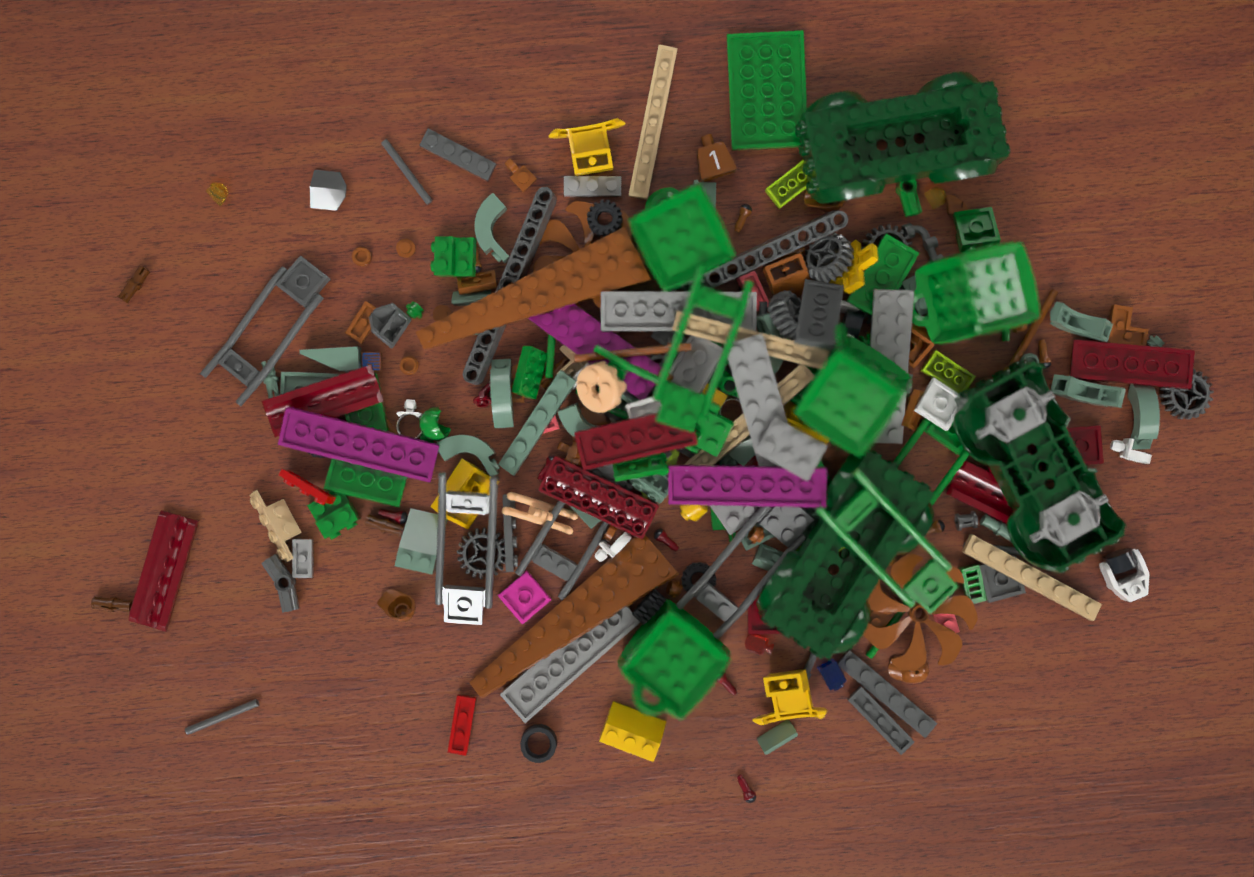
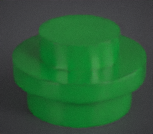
M414 301L406 305L408 315L414 319L416 317L422 318L424 310Z

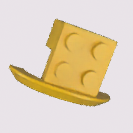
M616 118L594 125L554 129L549 134V138H569L575 176L613 170V163L607 131L625 125V122Z
M806 669L770 673L763 678L766 696L772 697L774 712L758 716L752 720L759 725H766L793 718L816 717L821 719L827 713V709L813 707Z

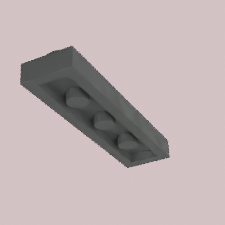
M429 128L419 145L423 149L487 182L497 166L496 163Z
M503 494V507L516 509V501L509 500L507 494ZM503 514L506 572H514L515 567H518V555H514V548H517V536L513 534V529H516L517 522L516 517Z
M861 686L847 698L900 755L914 743L913 739Z

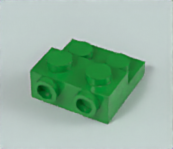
M992 207L954 212L953 219L957 231L956 240L960 253H967L1000 243L1001 238Z
M435 237V241L431 243L434 260L431 261L430 265L434 275L438 277H475L477 238Z
M329 492V494L336 497L333 504L325 503V505H321L314 501L307 505L315 518V524L324 539L330 537L333 540L341 535L340 531L344 528L350 530L358 525L356 521L361 518L347 495Z

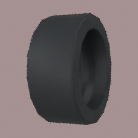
M534 724L528 727L523 733L520 742L521 752L525 758L534 763H543L549 760L554 755L557 747V737L554 731L543 724ZM536 732L544 733L550 740L549 749L539 755L532 753L527 744L528 738Z

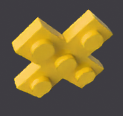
M857 240L851 242L854 251V259L851 260L852 266L847 267L848 272L844 271L842 277L838 276L836 281L831 279L829 283L844 285V291L848 294L861 288L864 285L863 270L878 261L877 246L873 243L861 250L860 242Z

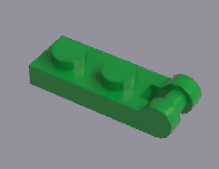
M658 453L612 464L615 482L656 474L661 476L667 475L669 468L666 464V454Z

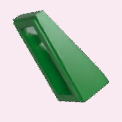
M975 563L958 568L964 578L962 587L965 596L971 599L970 595L980 593V597L971 599L973 604L987 601L979 564ZM974 572L975 574L969 577L966 576V574ZM976 579L977 581L975 583L968 584V581ZM978 586L977 590L969 591V588Z

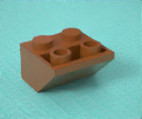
M801 253L768 265L762 270L773 296L785 290L791 291L792 294L795 293L797 297L803 295L805 279L810 280L808 269Z

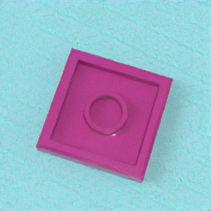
M528 570L498 595L522 625L552 600Z

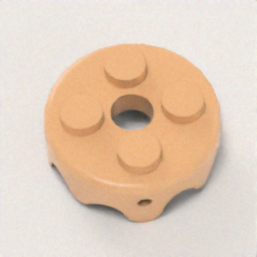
M605 361L588 365L578 375L577 393L581 402L589 410L599 413L606 412L620 404L621 395L626 390V383L617 378L616 368L608 366ZM596 384L600 386V393L595 389Z

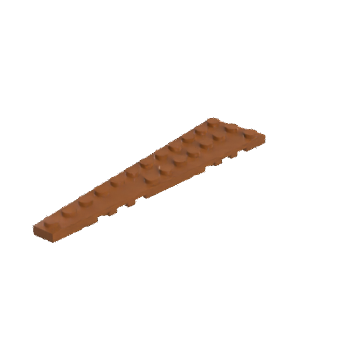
M623 227L415 333L423 349L428 350L454 340H460L470 335L479 334L486 330L502 327L512 322H518L567 305H572L579 301L598 297L601 295V292H614L624 287L646 282L651 278Z
M646 535L643 540L634 537L613 558L609 559L469 683L477 694L484 698L505 685L506 682L516 678L524 670L535 666L534 664L540 660L546 659L551 653L562 649L603 623L604 620L614 616L624 607L627 608L633 604L632 602L646 596L654 588L660 587L676 577L679 573Z

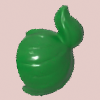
M431 407L421 415L419 424L422 434L420 440L435 443L434 441L448 437L451 428L438 424L441 413L439 407Z

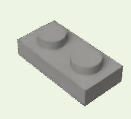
M292 539V578H313V539Z

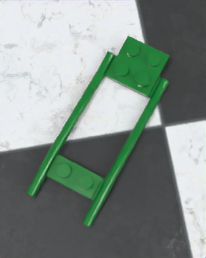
M701 264L697 266L684 311L652 398L653 400L660 401L655 421L694 433L699 414L708 416L713 396L742 322L753 282L746 281L740 299L702 287L700 284L706 266ZM694 306L734 319L706 395L666 383Z
M598 344L595 346L593 351L610 360L608 366L617 369L616 375L620 381H624L627 372L630 371L657 384L658 375L624 360ZM666 380V383H670V384L679 386V385H677V384H675V383H673V382H671V381H669V380ZM600 386L596 390L598 393H600ZM712 402L708 416L701 414L698 416L695 426L698 444L684 448L696 455L701 448L717 457L735 423L718 414L721 406ZM617 407L607 411L624 420L630 419L627 412Z
M924 417L893 462L899 467L924 431L949 450L959 455L933 491L935 494L930 500L933 506L969 454L959 442L953 423L949 430L945 431Z
M859 469L854 470L853 475L865 488L858 492L834 516L835 518L821 505L815 511L910 608L917 601L929 614H932L959 587L946 574L953 566ZM878 502L933 557L903 586V589L847 533Z

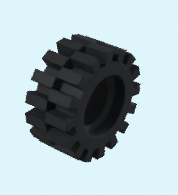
M600 200V203L595 202L594 206L589 208L590 212L588 211L587 213L588 225L591 231L596 233L598 237L602 235L604 238L621 229V223H623L622 213L619 206H616V203H610V200L606 202ZM603 212L612 215V221L608 225H601L597 221L598 216Z
M698 562L691 563V565L686 567L681 576L682 585L686 592L693 587L692 576L698 572L704 574L710 566L706 563ZM715 573L708 581L714 587L717 580Z
M653 589L641 601L632 615L644 625L663 606L666 598L656 589Z

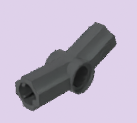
M274 554L261 564L274 581V586L278 590L282 613L300 609L295 588L296 579L292 578V574L289 573L278 555ZM283 577L288 579V587L282 585L281 580Z

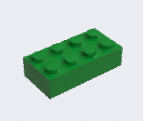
M523 346L511 392L528 399H537L547 360L546 352L532 346Z

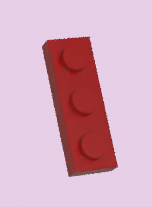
M281 469L278 475L284 478L283 482L287 485L299 487V492L302 494L314 496V501L321 505H325V503L333 504L336 499L333 495L291 470Z
M457 695L447 753L467 755L477 697Z

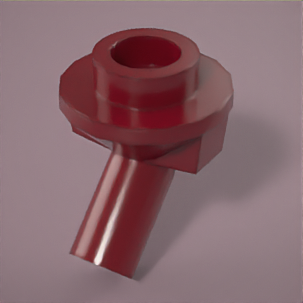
M490 382L473 399V403L478 407L484 408L491 404V398L487 395L491 391Z

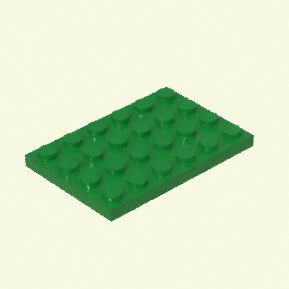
M804 30L727 34L731 150L799 147L800 140L795 135V126H797L798 121L807 110Z

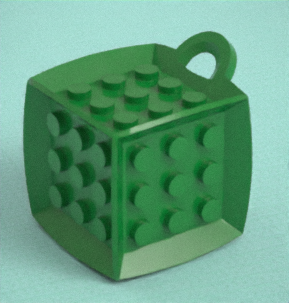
M700 182L680 192L671 187L655 191L647 199L645 210L627 220L630 222L638 245L653 274L663 288V292L693 280L698 264L706 266L705 274L736 255L723 223Z
M1022 242L991 245L961 255L938 259L919 267L915 271L916 289L913 290L912 323L917 326H926L933 344L950 343L981 333L1013 328L1037 320L1040 317L1035 278ZM920 298H924L926 301L928 316H920L915 311V303Z
M844 323L836 324L835 328L836 351L808 387L795 409V414L831 442L857 456H862L885 428L904 395L912 387L913 381L906 371L882 353L848 336Z
M666 599L656 614L646 624H642L618 658V668L633 685L632 697L636 706L642 712L648 715H659L666 711L678 719H683L704 698L719 679L731 660V653L729 648L719 639H716L713 633L684 609L680 610L674 602ZM643 635V639L641 640V642L637 643V641ZM646 689L659 700L658 703H648L643 697V690Z

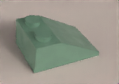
M410 508L397 552L396 567L427 574H434L436 572L438 514Z

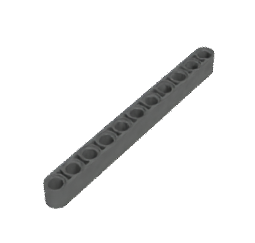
M541 187L537 190L496 291L506 287L511 282L514 283L527 276L557 202L556 195L548 187ZM546 194H550V198L547 201H543V197ZM538 212H543L540 219H535ZM535 229L534 236L528 237V233ZM528 247V252L525 255H521V250ZM521 265L520 271L514 273L515 266ZM506 325L478 334L463 370V378L466 382L479 385L484 381ZM491 335V342L485 344L486 337ZM483 353V361L478 362V356ZM476 371L477 377L471 380V373Z
M832 210L746 250L703 274L701 286L713 289L845 227L848 223V216L843 211ZM837 214L842 216L839 224H835L833 221L834 216ZM823 222V231L817 232L816 225ZM804 230L807 234L806 238L800 241L798 234ZM783 239H788V247L781 249L780 242ZM770 247L771 254L768 257H763V249ZM749 255L753 256V263L746 265L744 262L745 258ZM730 264H736V270L733 273L727 272V267ZM712 272L719 273V278L716 281L709 280V275ZM693 280L666 292H675L678 288L683 289L684 292H690Z

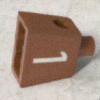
M712 134L702 136L703 147L697 149L696 152L700 182H707L735 173L737 170L736 165L724 142L714 143Z

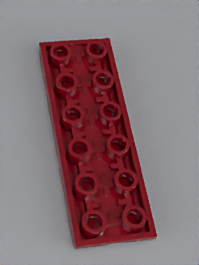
M368 365L261 402L274 437L280 436L287 406L336 418L384 401L373 367Z
M554 456L538 491L642 540L660 506L656 502L593 472L583 471L582 467L559 456Z
M965 461L953 477L945 494L1007 524L1012 510L994 475Z
M163 510L160 511L130 610L129 621L167 631L199 523L198 520Z

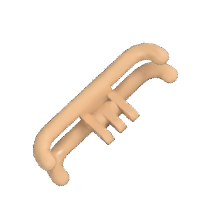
M509 492L507 494L509 500L530 505L528 513L510 507L502 508L504 515L544 525L546 520H552L553 514L550 512H552L555 505ZM562 508L559 515L573 520L578 518L576 512ZM556 521L551 527L567 534L573 533L572 527Z

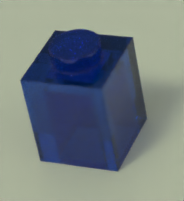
M833 658L816 667L830 691L839 690L847 682Z

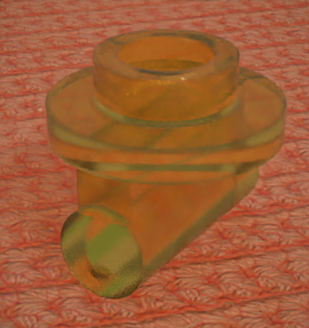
M214 182L206 190L219 206L224 204L229 194L227 188L222 183Z
M934 187L932 190L924 193L933 210L946 202L947 196L942 188Z

